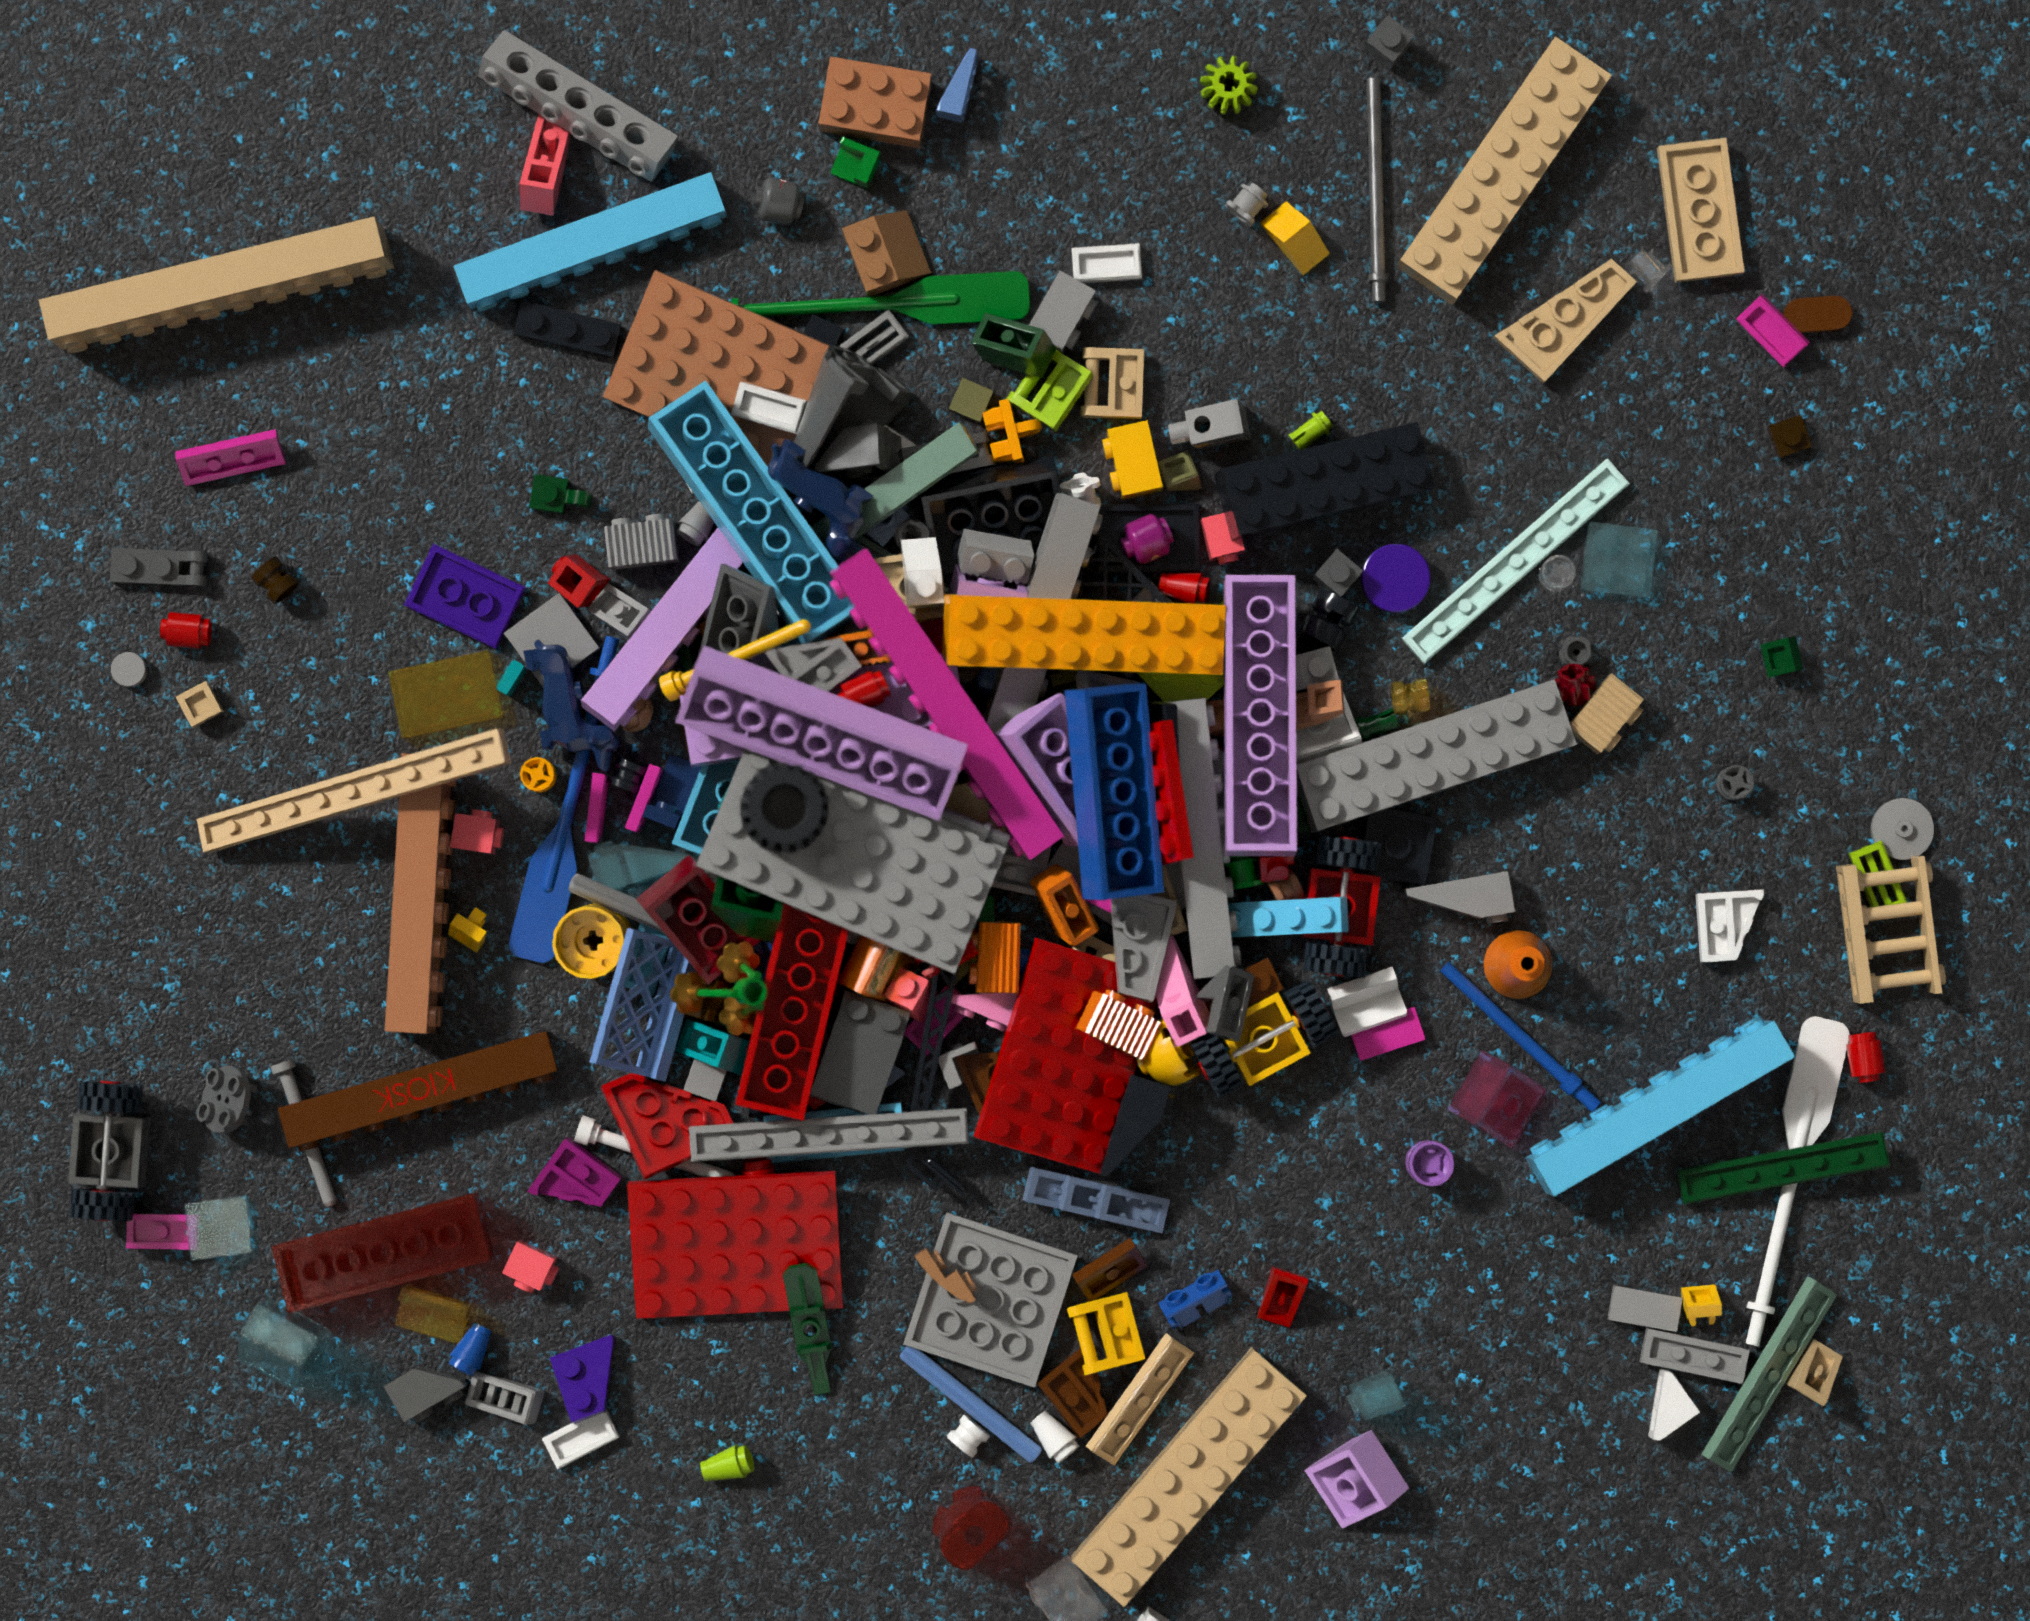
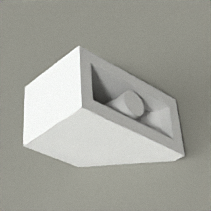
M936 537L901 540L907 608L941 607L944 604V595Z

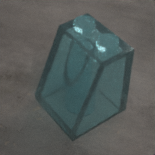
M270 1298L257 1303L240 1334L237 1359L298 1392L332 1331Z

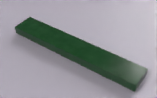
M1883 1132L1680 1169L1677 1170L1683 1204H1689L1888 1167L1890 1163Z

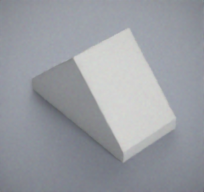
M1659 1368L1648 1434L1653 1440L1660 1441L1700 1413L1673 1373L1663 1368Z

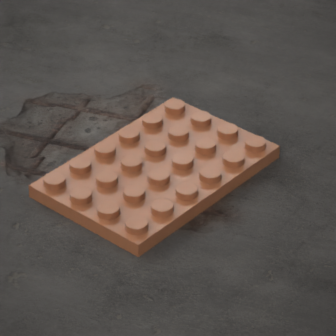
M654 270L603 397L651 417L706 380L730 415L741 381L805 399L808 402L822 358L830 345L663 272ZM731 415L767 467L773 457L772 445L777 443L781 447L784 439L794 442L796 437L795 433Z

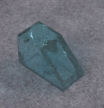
M1387 1369L1348 1385L1352 1393L1346 1396L1354 1415L1361 1413L1364 1420L1406 1407L1395 1380Z

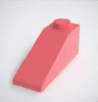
M538 114L519 183L520 210L554 216L561 190L571 133L559 125L547 121L541 114Z

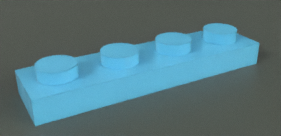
M1347 897L1228 903L1229 912L1235 911L1237 932H1231L1232 938L1349 932Z

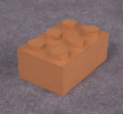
M830 56L818 122L820 132L921 149L932 86L931 73Z

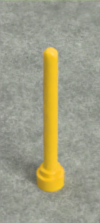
M802 619L727 654L746 661L809 632L811 623L806 619ZM694 669L685 673L673 670L660 676L661 689L669 701L679 699L680 696L685 695Z

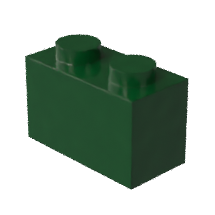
M988 313L984 314L971 341L984 362L1043 378L1056 351L1054 344L1044 329Z

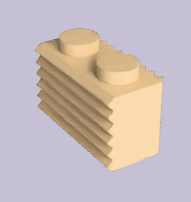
M1608 675L1591 696V699L1585 703L1570 722L1574 736L1596 754L1601 753L1604 749L1610 752L1622 737L1617 732L1625 723L1631 726L1642 713L1643 709L1639 705L1644 699L1615 675Z

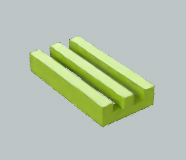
M1882 840L1848 853L1852 864L1856 865L1857 871L1861 870L1862 874L1865 873V870L1859 858L1861 856L1865 857L1871 873L1879 872L1871 852L1876 850L1884 870H1894ZM1899 883L1891 884L1897 901L1892 903L1885 885L1876 886L1884 906L1907 903ZM1864 887V894L1869 906H1879L1872 888Z

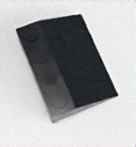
M1053 456L944 477L921 493L929 538L936 537L944 586L950 589L954 566L959 564L957 554L964 529L1031 541L1035 559L1056 493H1061Z

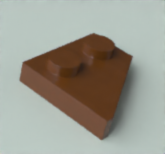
M1081 1347L1036 1383L1079 1438H1082L1107 1417L1105 1402L1100 1390L1098 1373L1084 1375L1082 1365H1085Z

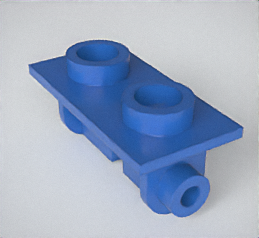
M1219 1270L1199 1276L1193 1284L1182 1290L1172 1291L1158 1304L1171 1328L1174 1329L1179 1326L1181 1329L1201 1317L1196 1308L1198 1305L1202 1304L1208 1314L1228 1303L1227 1299L1233 1295Z

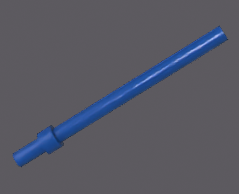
M1448 961L1442 967L1440 972L1560 1082L1559 1087L1567 1095H1574L1591 1112L1598 1107L1601 1102L1581 1084L1583 1082L1581 1078L1573 1071L1569 1073L1453 964Z

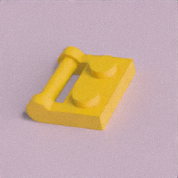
M1127 1292L1067 1308L1069 1318H1073L1085 1365H1082L1085 1376L1145 1360ZM1095 1312L1107 1359L1099 1361L1086 1314Z

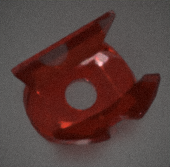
M968 1486L952 1493L953 1503L949 1507L939 1506L933 1521L932 1533L940 1539L939 1544L943 1556L954 1567L961 1570L974 1569L973 1567L1009 1533L1012 1518L1010 1516L1007 1517L991 1501L982 1499L983 1493L980 1486ZM979 1526L985 1532V1539L980 1545L973 1546L966 1542L964 1535L969 1527Z

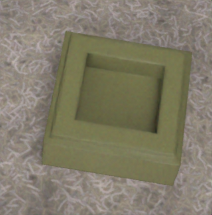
M962 378L950 404L949 411L981 423L983 412L986 411L994 391Z

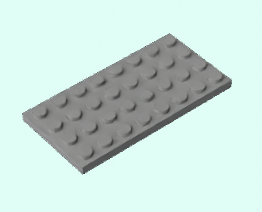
M745 748L696 863V867L955 974L1008 844L1004 848L988 840L984 843L978 840L979 836L942 818L938 821L816 775L817 780L822 782L825 787L824 790L829 800V815L820 836L809 847L798 850L796 853L777 854L768 849L764 850L759 847V844L750 839L742 825L740 814L741 798L747 783L751 781L758 771L761 772L767 766H776L783 762ZM779 788L767 796L763 811L765 818L772 826L778 829H791L803 820L805 803L801 795L789 788Z

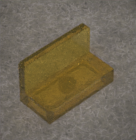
M410 1285L402 1286L398 1298L401 1303L395 1320L396 1326L454 1343L460 1342L463 1338L473 1304Z

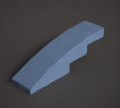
M1031 1166L1022 1199L1026 1202L1158 1233H1163L1170 1199Z

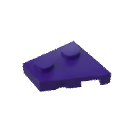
M612 1334L550 1357L570 1421L573 1424L606 1412L608 1401L607 1389L612 1371V1352L616 1342Z

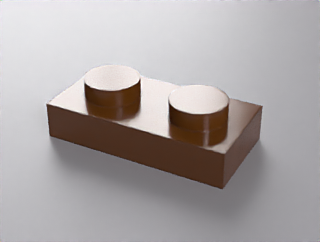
M1129 1238L1072 1274V1276L1090 1302L1148 1267L1132 1239Z

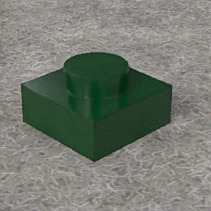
M1796 636L1760 644L1768 678L1803 670Z

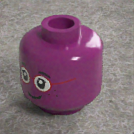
M1153 514L1145 515L1127 523L1124 527L1125 537L1120 539L1127 558L1134 556L1136 561L1141 564H1147L1167 555L1170 551V544L1174 543L1166 520L1164 518L1158 519Z

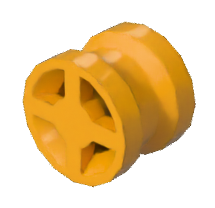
M535 757L525 761L521 767L520 778L524 786L529 790L541 793L550 790L554 786L557 772L554 765L548 760Z

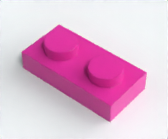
M133 1213V1220L127 1221L126 1249L196 1250L198 1249L199 1214Z

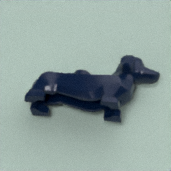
M784 439L781 447L779 444L774 443L772 445L773 457L768 466L769 476L779 485L797 496L794 500L795 504L809 513L815 508L828 518L830 529L825 541V548L834 561L845 562L864 549L854 541V537L864 520L862 504L865 501H870L873 495L854 484L848 490L837 479L806 469L803 463L796 459L797 456H803L806 450L793 441Z
M539 639L534 642L536 649L523 652L527 670H531V672L539 671L540 666L541 674L544 676L543 716L550 728L539 731L543 749L546 751L553 750L555 745L558 744L570 752L592 750L595 754L598 768L604 772H610L611 754L618 750L620 743L616 730L613 731L607 725H589L584 721L579 704L585 696L581 681L575 682L567 650L558 644L544 645Z

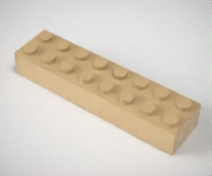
M1555 36L1400 259L1397 268L1453 306L1612 75Z
M1251 1347L1071 1555V1561L1125 1607L1303 1401L1306 1394Z

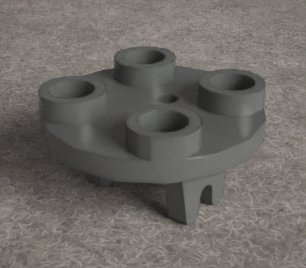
M222 1066L219 1069H210L205 1078L206 1086L203 1091L202 1102L197 1108L198 1120L205 1122L208 1129L218 1134H229L236 1130L239 1125L247 1126L249 1119L245 1118L249 1108L251 1092H256L257 1085L250 1084L245 1072L239 1067Z

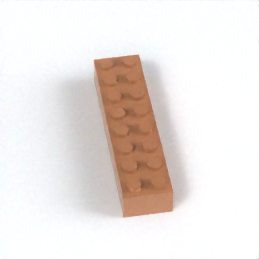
M402 753V757L407 756V755H411V754ZM457 780L399 797L385 1031L431 1034L436 1033V1027H441L443 1008L442 1006H437L438 992H443L445 985V973L439 972L440 958H445L447 952V938L442 937V923L447 924L449 918V903H444V889H450L451 869H446V856L452 855L453 848L450 847L452 834H448L449 821H454L455 800H450L451 786H456Z

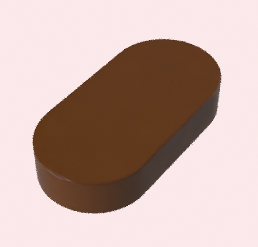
M1841 296L1808 297L1792 300L1785 306L1782 314L1802 334L1841 330L1850 322L1852 308L1849 302Z

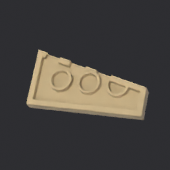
M1610 259L1566 290L1552 297L1534 311L1496 334L1493 338L1544 384L1637 281L1613 259Z

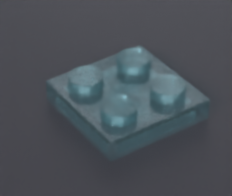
M1589 522L1580 591L1649 599L1658 530Z

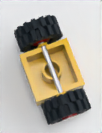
M1309 980L1284 993L1289 1007L1294 1014L1293 1016L1289 1014L1278 992L1248 1006L1240 1042L1228 1041L1222 1038L1228 1049L1227 1052L1219 1037L1210 1033L1189 1043L1206 1080L1209 1081L1218 1098L1243 1086L1242 1080L1233 1064L1234 1062L1246 1085L1251 1086L1311 1054L1298 1028L1303 1030L1305 1037L1313 1048L1338 1035L1326 1006Z

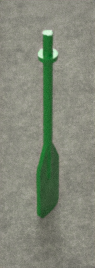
M1019 271L928 276L891 296L739 305V298H731L732 303L764 317L892 309L929 324L980 322L985 313L1009 320L1021 319L1028 313L1030 307L1028 280Z

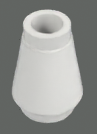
M1047 1411L1041 1413L1030 1423L1050 1459L1054 1458L1058 1464L1079 1447L1075 1441L1076 1436L1053 1416L1049 1415Z

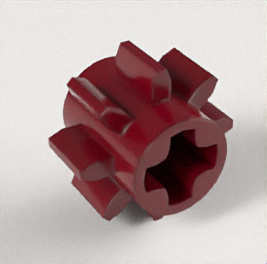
M1568 664L1557 670L1558 679H1555L1562 702L1569 706H1580L1591 699L1590 691L1596 690L1595 677L1589 674L1588 667L1584 668L1579 664Z

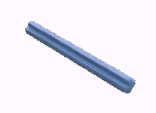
M910 1346L904 1348L900 1354L902 1361L1024 1459L1031 1463L1035 1461L1042 1451L1037 1443L921 1350Z

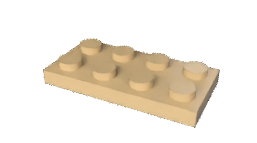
M1727 138L1658 146L1657 154L1675 283L1743 274L1745 271Z

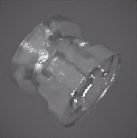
M1554 555L1542 563L1538 577L1544 588L1550 591H1560L1573 582L1576 569L1574 563L1568 557Z

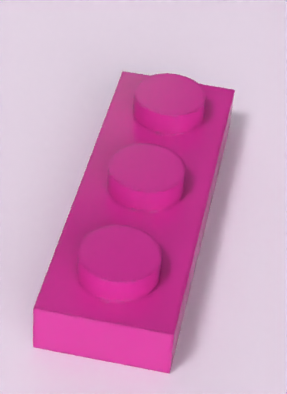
M276 429L175 451L176 462L185 486L286 464L285 454Z

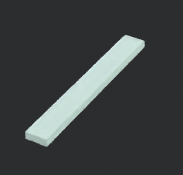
M1607 458L1402 638L1403 642L1425 664L1630 483Z

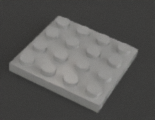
M946 1212L934 1251L937 1250L947 1265V1268L943 1270L945 1276L956 1269L959 1270L961 1275L968 1272L978 1288L973 1292L976 1300L968 1303L959 1299L941 1287L926 1273L903 1345L1035 1388L1078 1255Z

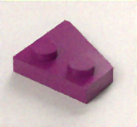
M567 1136L528 1189V1192L533 1195L554 1196L566 1201H582L584 1204L601 1207L623 1176Z

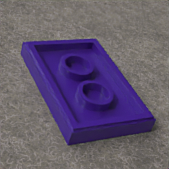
M433 544L404 606L498 650L505 635L504 632L507 631L527 588Z

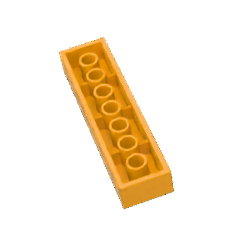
M945 594L942 659L946 665L1223 675L1226 605Z

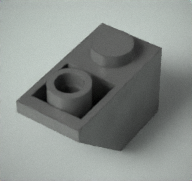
M417 1366L383 1387L402 1420L406 1422L413 1418L415 1423H418L433 1414L431 1406L443 1400L445 1405H448L462 1397L464 1394L461 1389L468 1385V1382L463 1377Z

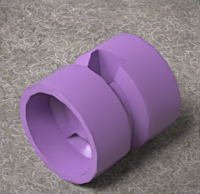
M1424 1140L1411 1146L1406 1154L1405 1166L1410 1177L1418 1183L1427 1186H1437L1447 1181L1453 1173L1454 1160L1453 1155L1446 1146L1439 1142Z

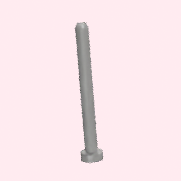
M294 1059L270 1066L273 1075L279 1074L289 1105L302 1101L291 1069L296 1067ZM319 1147L306 1150L305 1152L323 1204L326 1207L335 1205L337 1199Z

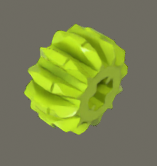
M1231 56L1229 65H1226L1223 57H1218V68L1208 64L1205 70L1209 76H1201L1200 84L1206 86L1201 91V97H1212L1208 103L1210 109L1215 108L1218 103L1222 104L1220 113L1223 115L1226 114L1230 105L1235 114L1240 113L1239 102L1249 107L1252 100L1248 95L1256 94L1258 89L1255 85L1250 84L1256 80V73L1244 74L1249 68V63L1245 61L1240 67H1237L1236 56ZM1226 79L1233 80L1231 92L1224 90Z

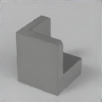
M975 1041L940 1054L938 1062L949 1089L959 1086L964 1082L954 1057L980 1054Z

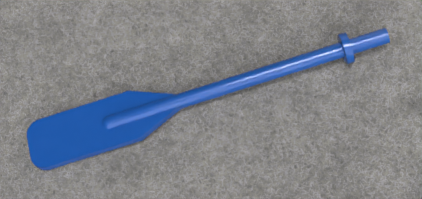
M606 636L598 669L592 667L589 674L596 676L594 683L615 658L619 639ZM587 711L584 721L589 725H597L599 719ZM591 750L576 752L558 823L531 856L509 940V948L517 957L540 963L549 962L555 957L552 947L553 933L560 919L567 914L572 895L568 890L572 877L578 872L571 825Z

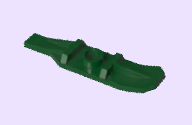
M808 1263L790 1265L783 1273V1281L797 1354L809 1367L814 1395L831 1393L826 1362L832 1346L817 1268ZM812 1324L817 1328V1332L814 1335H807L804 1332V1327Z

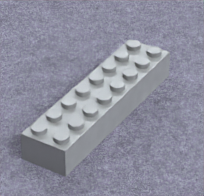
M1554 679L1297 764L1296 788L1311 833H1315L1577 745Z

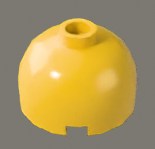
M1163 1018L1157 1020L1162 1024L1145 1060L1137 1058L1141 1071L1145 1075L1150 1074L1156 1081L1165 1085H1178L1199 1076L1201 1069L1198 1064L1194 1065L1191 1057L1194 1055L1189 1044L1192 1041L1176 1047Z

